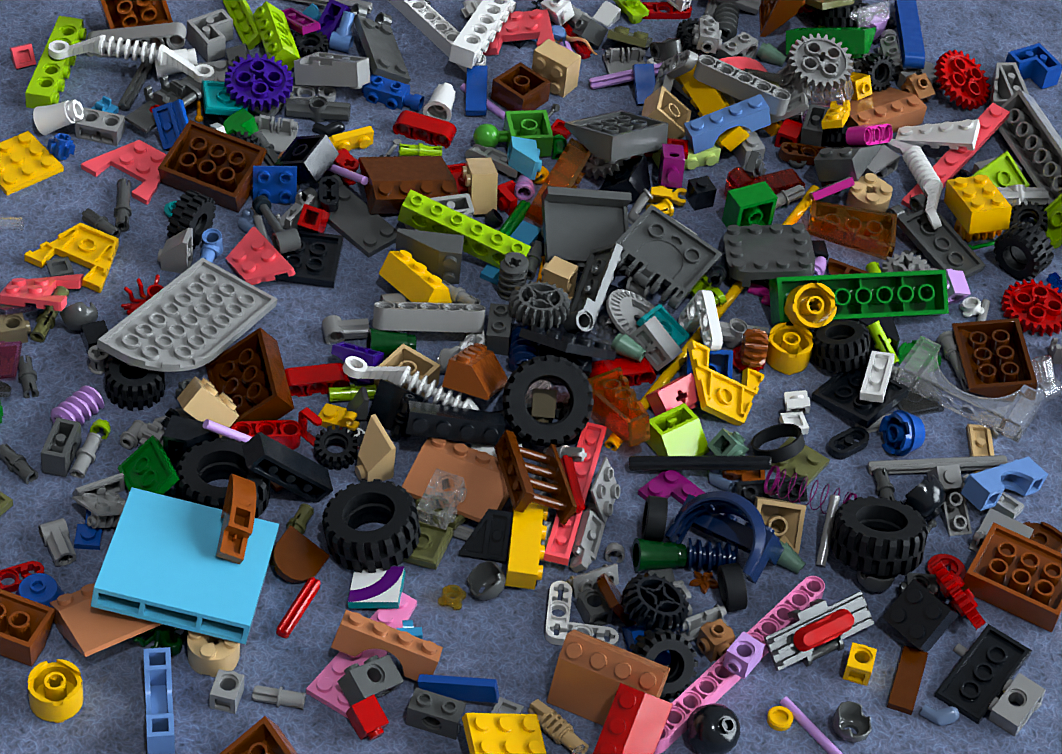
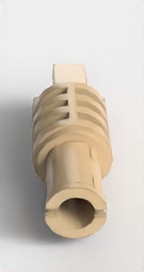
M539 699L530 704L528 714H537L540 729H543V732L546 735L548 734L556 744H563L572 754H585L588 751L589 745L574 733L573 726L565 719H562V716L557 714L554 709L548 707Z

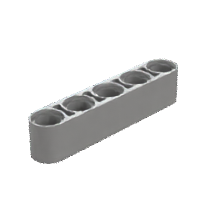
M172 22L92 31L88 34L87 40L103 34L106 35L107 42L111 36H114L115 43L121 37L123 44L126 43L127 39H130L131 46L134 45L136 40H139L140 47H142L145 41L149 49L152 43H155L156 50L159 49L161 44L165 45L169 50H176L184 46L187 30L182 23ZM105 50L103 55L86 53L89 57H108L107 50Z
M700 55L693 74L696 80L741 101L761 94L769 106L770 114L775 116L785 115L791 97L787 90L712 56Z
M378 301L374 303L372 326L378 330L479 333L484 329L486 308L479 304Z

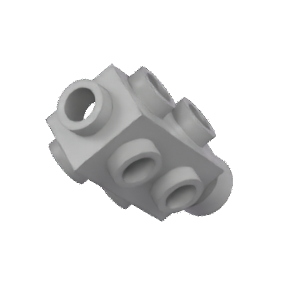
M703 15L699 18L698 25L694 24L692 45H696L697 50L714 54L716 50L720 51L722 30H719V22H716L710 15ZM704 45H711L709 48L704 47Z
M887 29L881 33V47H877L878 54L889 56L894 61L892 64L896 67L893 69V71H896V75L892 76H899L900 72L903 71V66L897 45L896 32L892 29Z

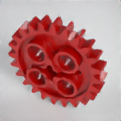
M956 49L953 51L949 50L936 61L937 65L934 68L937 72L934 75L939 77L936 82L941 83L940 89L946 91L945 96H950V102L956 101L957 107L962 105L963 109L967 107L969 110L973 108L978 109L990 98L988 95L991 91L988 88L991 85L986 83L989 78L983 75L985 70H980L981 64H975V58L969 59L968 53L964 56L962 51L957 52Z
M1031 279L1030 283H1027L1026 280H1022L1021 284L1016 281L1014 286L1009 285L1008 290H1005L1001 300V310L1005 311L1004 317H1009V319L1019 318L1023 332L1030 330L1031 335L1038 332L1041 337L1046 332L1049 336H1052L1053 332L1059 334L1060 330H1062V293H1058V287L1050 288V283L1046 286L1043 285L1041 280L1038 284L1033 279Z
M938 556L930 561L928 564L938 577L936 582L941 587L939 590L945 598L949 595L953 597L949 601L955 611L958 610L962 617L966 615L976 630L984 625L986 622L976 609L978 604L973 599L975 596L969 588L965 591L961 589L965 585L959 575L956 576L952 569L948 571Z

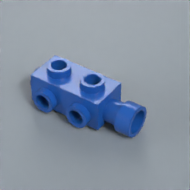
M372 74L370 83L362 86V93H364V97L368 102L374 104L380 102L392 110L396 108L402 110L404 106H408L411 110L419 112L424 104V96L410 94V85Z

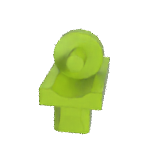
M613 0L621 9V13L627 14L632 24L640 23L642 17L649 15V10L640 0Z

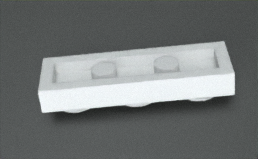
M872 351L860 390V400L883 403L895 354Z

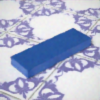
M488 66L467 68L466 116H482L487 114Z
M419 674L417 682L420 689L456 700L498 703L499 700L496 679Z

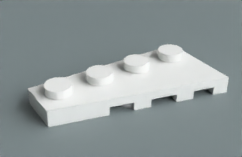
M966 119L957 122L947 121L938 124L904 126L898 129L895 140L916 145L920 148L924 145H929L931 148L939 149L940 146H949L950 149L958 150L960 146L974 151L980 122L979 119Z

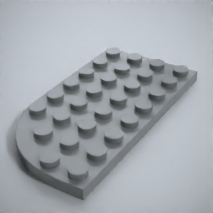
M201 258L100 337L96 347L129 366L161 372H180L195 369L211 362L275 308L278 299L208 260Z

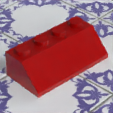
M620 683L593 754H654L673 703Z

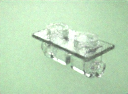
M889 0L854 9L850 13V18L857 21L858 28L888 20Z

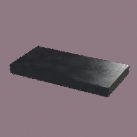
M988 624L937 690L934 697L948 706L956 707L959 713L979 724L989 711L988 708L995 697L999 698L1006 682L1010 678H1014L1031 655L1032 650Z

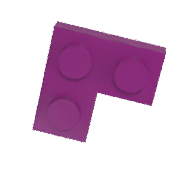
M676 470L662 471L638 490V495L645 501L648 495L666 497L667 499L672 496L682 505L689 494L697 497L705 493Z

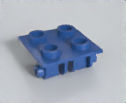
M253 166V200L257 196L264 195L271 203L294 204L297 195V166Z

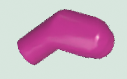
M751 282L747 293L763 297L761 303L770 306L769 289Z

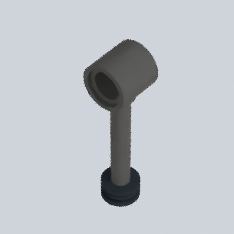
M264 195L257 196L252 202V207L257 214L264 215L275 233H272L274 248L280 254L301 249V240L297 229H283L270 210L272 205L269 199Z

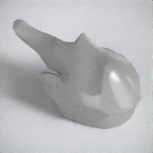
M476 335L467 336L458 346L441 350L436 363L440 364V374L445 375L449 359L464 350Z

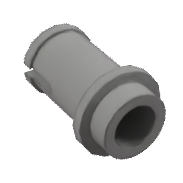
M135 420L131 427L121 434L120 443L124 448L132 449L138 445L139 439L137 435L141 426L145 424L143 421Z

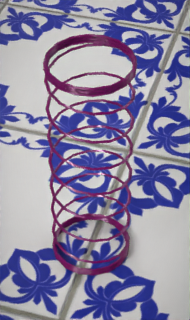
M776 465L769 470L764 483V492L766 494L773 495L777 492L779 496L778 490L784 481L786 469H783L781 474L779 467ZM776 468L777 471L774 483L771 489L768 491L767 486L769 478L773 470ZM785 470L783 480L779 486L780 477ZM794 474L792 475L791 480H790V483H789L788 494L786 495V496H788V498H789V493L791 492V490L789 491V488H790V484H791V481H792V478H793ZM807 476L804 477V479L807 478L806 484H805V487H804V490H805V488H806L807 481H808V477H807ZM777 485V490L773 494H771ZM800 486L799 498H798V499H799V503H800V497H801V495H800L801 486ZM811 489V492H810L809 502L806 504V505H808V504L810 503V507H811V500L813 499V497L811 498L812 489ZM850 491L847 492L843 504L850 500L852 495H854V499L858 498L857 494ZM822 492L821 500H820V506H819L820 509H821V505L824 503V501H825V499H826V497H827V494H826V496H825L823 502L821 503V501H822V496H823V492Z

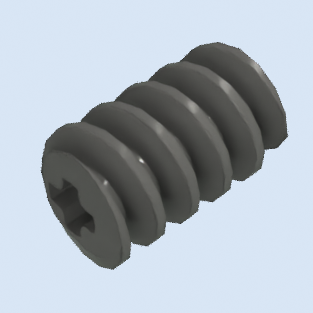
M729 2L718 5L714 13V20L719 22V30H722V42H727L737 34L740 11L735 4Z
M509 252L500 263L497 294L506 301L510 300V295L515 290V287L521 286V283H526L529 261L521 253Z

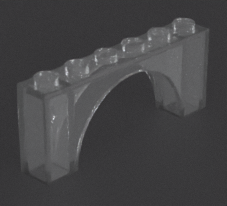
M920 336L899 365L895 381L909 387L910 391L988 429L995 430L999 434L1018 443L1038 413L1045 394L1025 384L1017 392L1000 398H985L964 392L950 383L939 368L937 357L941 345Z

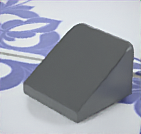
M361 387L347 405V411H353L358 414L355 420H366L368 416L369 398L365 387Z

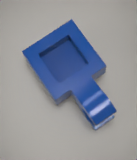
M88 509L86 510L85 524H77L74 548L100 550L103 528L93 529L91 526H88L87 518L91 516V512Z

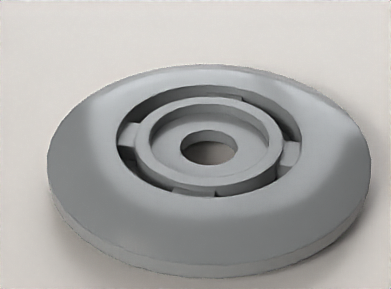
M623 289L613 291L606 300L607 312L612 322L623 335L627 334L628 336L639 328L634 317L640 319L655 307L642 296Z

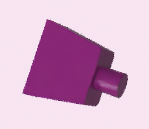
M662 143L658 184L665 187L682 188L685 166L683 145ZM670 154H676L678 156L672 157L670 156Z

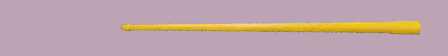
M812 185L808 189L805 196L802 197V200L782 225H793L798 222L806 210L815 202L811 200L809 192L819 189L818 186ZM736 280L725 294L726 303L716 305L719 319L745 288L742 287L741 281ZM700 326L682 347L681 350L683 352L670 362L625 420L608 437L604 443L605 447L610 448L614 445L611 450L616 451L623 443L628 433L650 407L646 395L671 381L687 361L688 343L692 340L698 343L703 341L700 336Z

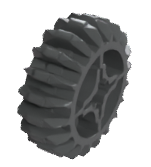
M539 280L538 282L529 281L528 284L521 283V286H516L515 290L512 291L509 300V311L511 312V317L516 318L517 323L522 322L523 327H531L532 325L551 329V327L558 328L559 324H564L569 316L571 303L568 293L563 292V288H557L556 284L550 285L548 281L546 283H541Z

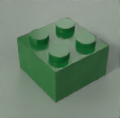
M766 181L728 190L722 222L726 227L729 225H772L778 197Z

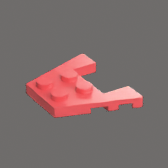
M548 9L510 13L507 22H503L500 32H496L494 41L489 43L486 53L483 52V54L486 56L498 55L503 42L538 39L536 43L538 47L547 39L554 41Z
M137 140L83 162L81 169L95 177L110 166L121 170L142 182L131 194L133 198L148 205L161 182L158 167L167 154L141 140Z
M84 274L33 279L14 278L0 292V304L25 307L26 303L36 304L37 309H45V305L53 306L54 311H62L67 305V295L51 294L57 286H63L67 289H80Z

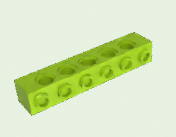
M65 16L58 17L25 92L27 108L34 109L37 106L59 103V92L64 91L65 78L69 79L70 66L75 65L76 55L65 59H54L49 56L48 47L51 42L56 40L65 41L69 45L85 40L87 29L84 28L83 19Z
M410 190L404 200L397 219L419 231L464 235V252L499 269L500 263L507 253L517 252L527 257L531 246L413 190Z

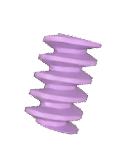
M86 385L82 386L79 391L74 392L72 396L67 397L65 401L51 410L52 422L54 424L56 418L77 421L83 425L85 419L89 420L92 414L96 415L98 413V408H104V401L99 392L94 388Z

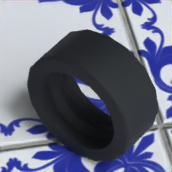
M647 496L642 519L641 539L663 541L668 513V499L666 497Z
M740 564L719 565L717 568L718 588L726 612L746 609L748 604L747 588Z

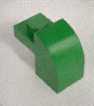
M244 108L230 115L223 123L225 132L229 135L234 133L236 136L237 132L241 131V135H244V132H248V136L259 131L254 116Z

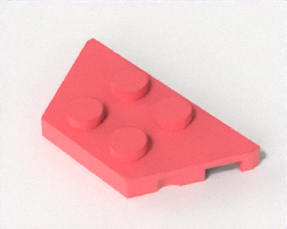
M255 226L248 231L226 257L227 263L234 272L251 285L275 280V275L288 273L289 277L296 274L289 262Z

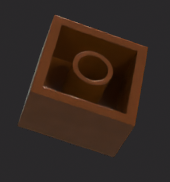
M520 62L493 79L491 99L509 111L535 110L549 100L551 82Z

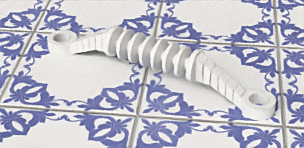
M101 34L73 45H69L62 40H56L51 42L48 47L49 56L54 59H65L87 52L103 55L105 50H107L108 57H111L113 51H115L116 58H120L121 54L124 53V59L128 60L130 54H132L133 61L137 60L138 55H140L141 62H145L146 57H149L150 64H153L154 59L157 58L158 65L174 66L199 83H202V80H214V68L207 64L194 66L163 44L156 50V44L152 43L149 49L145 41L142 47L139 45V40H136L134 45L131 46L130 39H127L126 43L123 44V39L119 37L117 43H115L114 36H111L107 42L106 35Z
M895 139L883 143L894 152L902 154L903 160L923 193L927 196L925 213L932 228L935 230L941 227L942 224L936 209L943 189V183L919 146Z
M350 356L346 358L342 367L346 375L356 379H383L400 387L407 383V390L411 391L413 388H416V394L425 393L424 401H427L432 396V404L442 401L441 405L445 406L450 405L452 407L479 410L472 398L467 397L464 401H461V392L456 397H453L454 390L450 389L445 393V387H442V385L438 389L436 388L437 380L434 379L430 384H427L428 376L425 375L419 380V371L411 376V367L409 366L368 367L367 363L361 358Z

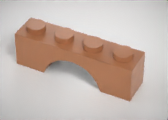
M345 610L331 646L333 649L354 657L368 649L388 651L402 664L404 676L418 681L419 674H434L443 647L436 645L434 642L420 639L408 632L397 630L383 622L374 621L360 613Z

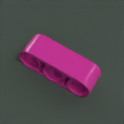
M867 124L849 127L846 131V142L849 146L887 143L892 139V127L890 124Z

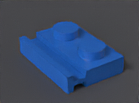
M181 99L152 109L163 150L171 149L189 122L183 100Z

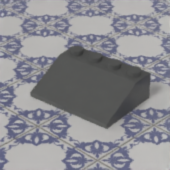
M624 110L565 122V128L595 157L604 159L605 163H616V160L619 159L628 160L631 156H643L647 152L656 153L662 148V143L667 144L669 123Z

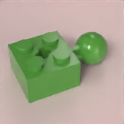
M547 110L505 111L503 131H498L494 125L486 123L478 126L473 134L474 143L484 147L495 148L499 142H506L508 149L511 136L536 140L537 148L540 149V157L551 156L553 133Z

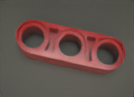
M408 110L402 111L393 125V132L396 135H405L407 138L419 139L435 146H444L446 149L450 146L457 132L455 125L448 121Z
M626 357L616 358L615 360L592 362V373L589 376L592 388L595 391L600 388H619V386L623 385L628 387L637 386L647 382L652 384L656 379L653 366L646 357L641 362Z
M330 363L285 369L291 396H312L315 393L328 394L329 387L349 386L350 381L348 375L343 372V364Z
M294 420L240 421L231 426V429L252 437L261 432L292 450L298 448L301 443V426Z

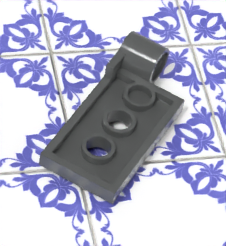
M618 243L590 251L570 305L569 316L563 324L567 332L580 334L593 329L601 306L606 300L608 287L614 279L615 268L621 260L623 247Z

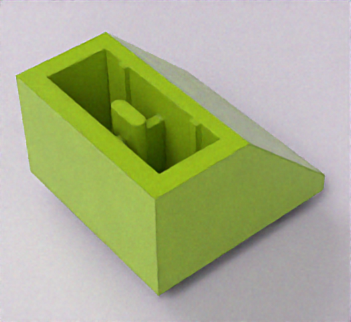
M685 403L647 420L644 441L658 456H702L710 450L707 446L708 443L699 418Z

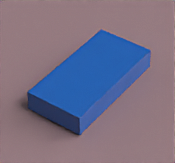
M654 63L634 64L632 66L636 105H644L645 99L653 93L655 87Z

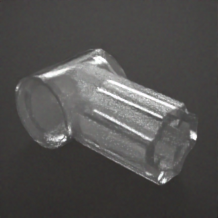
M1045 355L1033 358L1031 363L1037 380L1035 396L1041 401V404L1062 395V384L1055 378L1051 356Z

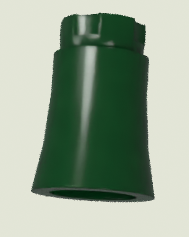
M369 328L367 348L383 352L384 358L389 357L403 343L416 350L415 335L382 331L374 328Z
M635 538L631 553L634 571L683 568L687 562L685 544Z

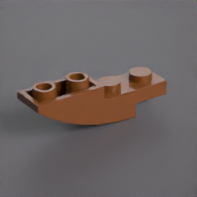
M231 474L229 477L221 515L223 524L216 556L240 565L244 560L248 538L253 531L256 512V485L254 481L235 474Z

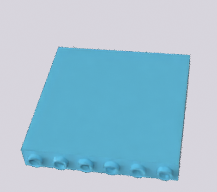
M131 487L96 580L91 607L246 645L275 545L279 524L258 518L254 519L253 531L247 541L244 560L239 565L216 556L223 524L221 509Z

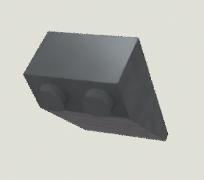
M880 145L837 146L821 149L814 158L819 182L839 181L847 177H853L854 181H858L880 150Z
M397 228L395 251H408L412 254V258L425 265L427 271L432 275L439 277L442 281H447L449 284H459L464 235Z

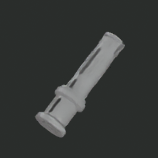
M953 331L943 332L937 338L938 345L942 346L945 359L951 362L963 390L967 392L968 387Z

